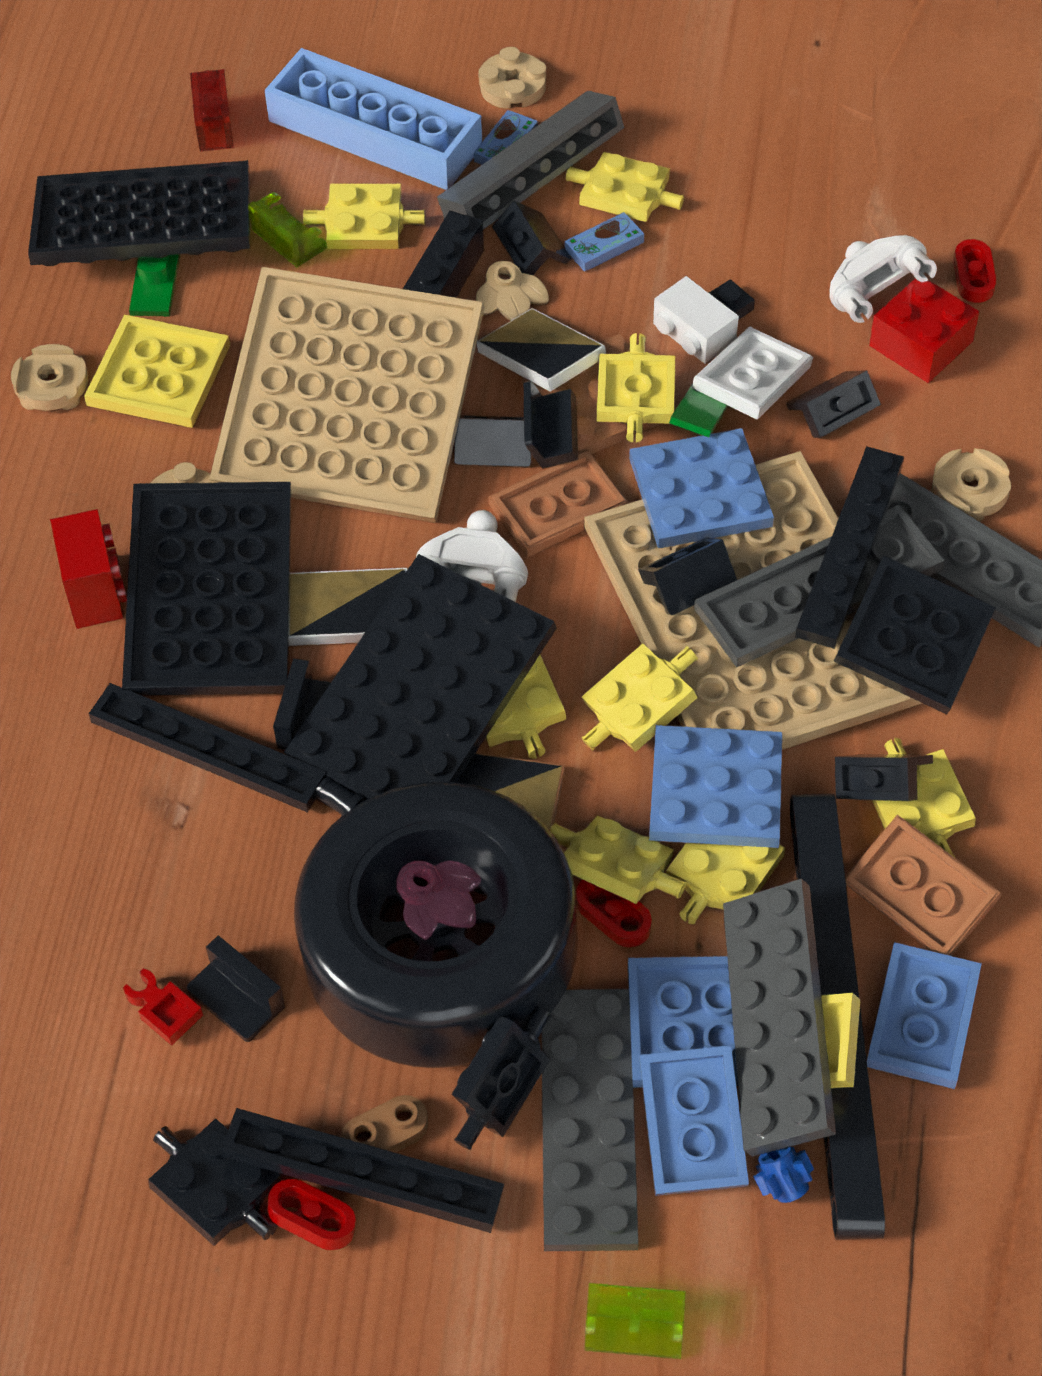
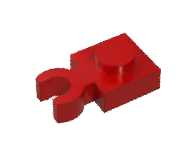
M143 968L139 973L147 987L144 990L135 991L126 984L123 987L126 999L132 1005L142 1007L138 1011L140 1019L172 1046L204 1016L202 1008L171 981L163 989H159L154 974Z

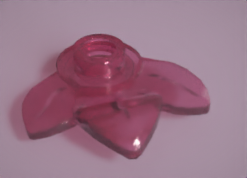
M413 861L406 864L400 870L396 884L399 894L405 900L403 917L407 926L424 940H427L433 934L438 922L453 927L472 928L476 922V910L468 892L474 890L480 884L481 877L471 867L455 861H445L435 866L424 861ZM416 876L422 877L427 880L428 885L425 887L417 886L413 878Z

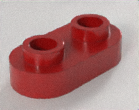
M967 239L960 242L955 248L953 258L958 292L962 298L969 302H986L994 295L997 281L991 249L986 243L976 239Z
M585 880L578 884L576 889V906L582 916L620 946L631 948L646 942L651 933L652 918L649 910L641 902L638 901L635 904ZM598 898L602 899L604 903L594 905L590 901ZM625 925H633L637 929L634 931H625L622 927Z
M297 1179L280 1181L270 1190L268 1214L270 1219L279 1227L325 1250H338L344 1248L352 1241L355 1234L356 1217L352 1208L346 1203ZM287 1207H294V1208H296V1209H298V1210H297V1211H294V1212H290V1211L286 1210L285 1208H287ZM335 1228L338 1231H327L325 1229Z

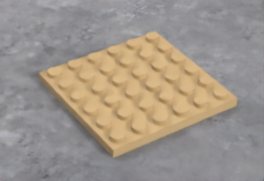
M262 267L209 480L218 483L291 482V498L436 523L484 312L483 302Z

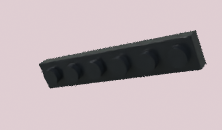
M866 446L797 625L795 638L835 649L902 470L904 456Z
M109 683L89 712V717L93 724L307 813L316 800L315 791L318 785L326 778V771L132 691L122 690V687Z
M239 1108L235 1110L221 1152V1157L488 1233L492 1231L504 1188V1183Z

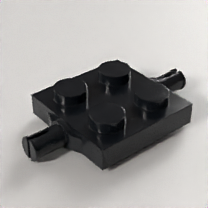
M536 1006L523 1029L514 1021L501 1016L497 1019L492 1029L485 1034L481 1047L468 1068L459 1076L457 1086L451 1094L465 1107L468 1116L467 1121L454 1139L456 1143L471 1151L473 1144L484 1127L504 1137L550 1061L541 1051L538 1039L547 1022L552 1017L549 1012Z
M215 1118L198 1135L186 1142L177 1137L167 1126L161 1128L162 1133L160 1131L156 1133L153 1141L171 1156L168 1162L148 1179L149 1188L213 1246L231 1230L246 1223L263 1240L269 1239L270 1234L273 1235L278 1225L265 1215L260 1208L272 1187L281 1181V1175L274 1171L221 1157L222 1146L228 1129Z

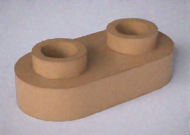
M409 1095L397 1096L351 1119L343 1127L341 1138L359 1142L355 1139L356 1136L366 1132L371 1135V1138L366 1142L359 1143L396 1153L416 1143L425 1135L428 1128L427 1111L419 1099ZM401 1112L412 1114V1117L407 1121H400L396 1118Z

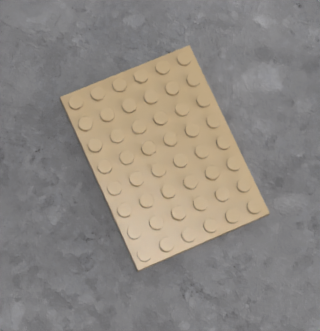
M801 451L755 465L774 516L773 527L715 538L724 541L737 580L831 537L834 532L838 517ZM643 500L584 517V527L641 644H644L658 658L665 659L668 662L685 649L686 646L698 657L697 661H694L680 674L682 680L694 690L697 699L677 716L682 727L782 732L783 750L922 704L834 662V658L857 611L847 615L835 649L798 638L736 668L696 613L694 606L675 615L666 614L656 586L643 584L638 570L695 542L658 549Z

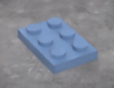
M894 942L867 1057V1067L955 1089L982 963Z
M731 1045L639 1055L655 1196L748 1186L749 1179L745 1151L743 1150L742 1126Z

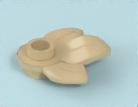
M498 261L488 268L486 283L477 291L476 301L483 302V316L499 310L506 319L511 321L528 311L530 304H547L549 296L546 287L536 276L521 273L520 269L512 262ZM505 274L508 275L510 279L503 280L498 275Z

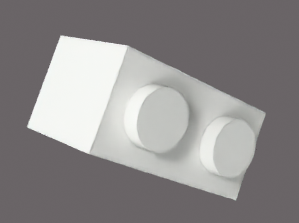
M687 276L654 298L653 324L656 325L661 333L669 335L688 354L694 355L704 364L720 354L737 338L739 316Z

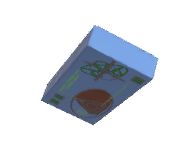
M507 110L475 150L474 162L483 165L537 127L538 121Z
M623 212L566 240L565 249L585 272L644 243V233Z

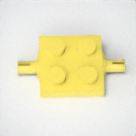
M603 152L596 166L591 170L586 171L571 166L566 173V181L584 185L580 192L579 205L617 215L625 212L629 218L647 222L651 212L660 205L681 210L684 201V195L664 191L669 181L670 168L623 157L619 154Z
M330 184L329 201L325 206V210L304 209L303 211L304 225L325 224L327 230V249H399V235L404 225H425V210H404L401 203V184Z
M637 333L630 336V352L599 354L597 422L627 423L626 438L628 441L633 442V432L635 430L636 443L643 439V423L670 424V418L674 413L675 356L655 355L645 352L646 337L639 333V345L636 344Z
M641 644L582 696L585 704L597 715L600 722L585 736L581 737L584 743L593 751L608 736L612 735L623 740L635 752L655 736L656 725L666 726L697 699L694 690L682 680L680 675L694 661L698 660L696 654L686 646L685 649L668 662L665 659L658 658L644 644Z
M539 655L486 736L489 748L506 741L523 740L529 758L536 759L535 748L539 757L544 755L546 751L538 733L547 726L566 720L564 707L541 655Z
M894 738V744L891 739L884 745L888 754H906L902 741L899 738ZM941 749L926 754L933 755V764L917 765L918 800H872L884 829L898 814L955 858L947 843V839L956 832L974 827L976 817L944 750Z
M598 815L585 830L577 833L559 826L557 823H554L550 828L558 843L568 848L564 854L574 876L635 904L645 893L656 888L677 899L684 892L685 881L678 880L664 873L665 868L670 864L674 850L660 844L658 841H649L648 836H642L622 827L614 820L604 819Z
M686 843L666 870L667 875L686 882L685 890L691 896L686 906L680 911V917L685 922L688 919L689 924H695L706 906L723 910V903L760 892L784 857L785 847L780 844L779 848Z

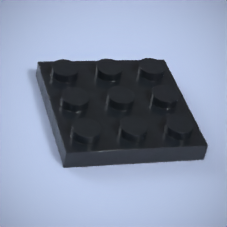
M883 555L834 658V662L947 715L960 690L996 607Z

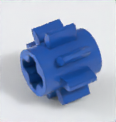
M786 1147L760 1154L758 1158L760 1164L755 1166L758 1173L753 1177L763 1196L771 1193L774 1200L777 1199L779 1202L788 1203L806 1194L809 1190L808 1182L813 1180L810 1172L814 1170V1167L805 1150L796 1153L794 1147Z

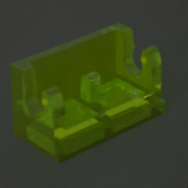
M273 192L257 202L252 201L249 203L252 230L296 268L327 249L326 241L323 238H318L322 233V230L318 227L306 228L287 212L286 207L282 204L274 206L272 209L269 208L273 203L281 199L279 194Z
M589 1283L585 1351L681 1359L686 1291Z

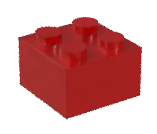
M915 278L874 315L869 346L929 383L974 341L979 311L929 280L920 282Z
M98 509L50 519L62 582L76 629L123 619L120 603L127 602V595L121 577L120 563L110 523L101 524Z

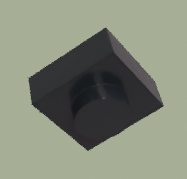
M731 279L709 292V294L739 316L738 320L754 310L755 300Z

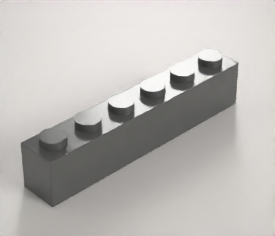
M586 91L437 196L444 219L450 210L483 220V229L499 219L513 201L521 203L625 128L616 97Z

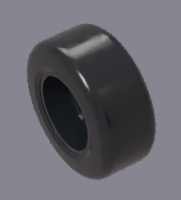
M442 781L405 785L375 795L346 812L327 829L311 850L297 884L294 901L295 932L308 983L314 998L325 1016L338 1031L363 1050L380 1058L398 1064L424 1068H447L468 1065L481 1047L485 1034L492 1029L498 1018L503 1016L510 1019L523 1029L536 1006L541 1007L550 1014L554 1011L571 979L577 957L578 931L575 887L567 858L557 839L535 814L520 803L496 791L471 784ZM442 886L441 891L437 894L422 896L418 892V890ZM461 888L477 892L487 899L473 906L466 907L456 899V896ZM397 901L410 907L409 914L404 921L384 922L380 919ZM473 923H491L495 925L494 933L480 946L465 937L469 925ZM404 938H410L419 946V949L412 959H407L388 951L387 947ZM453 949L458 954V957L448 960L433 961V956L438 951Z

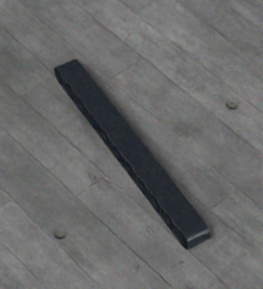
M835 794L791 795L790 823L796 880L803 879L810 886L821 996L853 993L859 998ZM860 1009L854 1087L831 1088L836 1134L824 1137L835 1240L883 1239L885 1235L884 1204Z

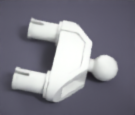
M892 236L874 240L870 244L856 241L847 247L846 259L842 262L831 281L830 300L837 310L847 312L854 322L863 323L865 321L860 314L863 313L869 319L873 313L872 304L867 299L910 272L918 281H928L923 273L926 272L932 279L937 272V266L933 260L927 257L926 247L912 236Z
M478 510L472 513L468 518L467 528L457 527L425 543L416 554V557L420 554L475 582L495 585V592L515 602L518 590L526 584L528 578V570L524 561L496 533L498 522L495 516L486 510Z

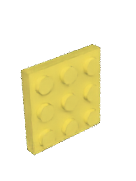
M124 314L84 395L86 405L193 428L229 350V335Z

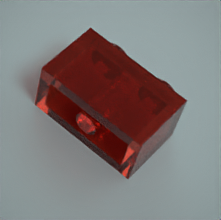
M224 69L190 73L194 121L200 152L234 148L230 104Z

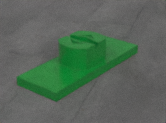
M180 254L168 255L163 258H154L152 256L138 257L129 307L130 316L170 317Z
M691 385L672 414L669 423L710 437L728 405L693 389Z

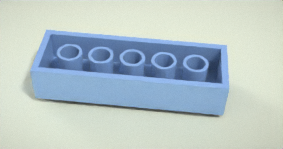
M303 48L295 54L265 89L269 122L445 190L449 189L474 158L475 150L482 143L481 115Z

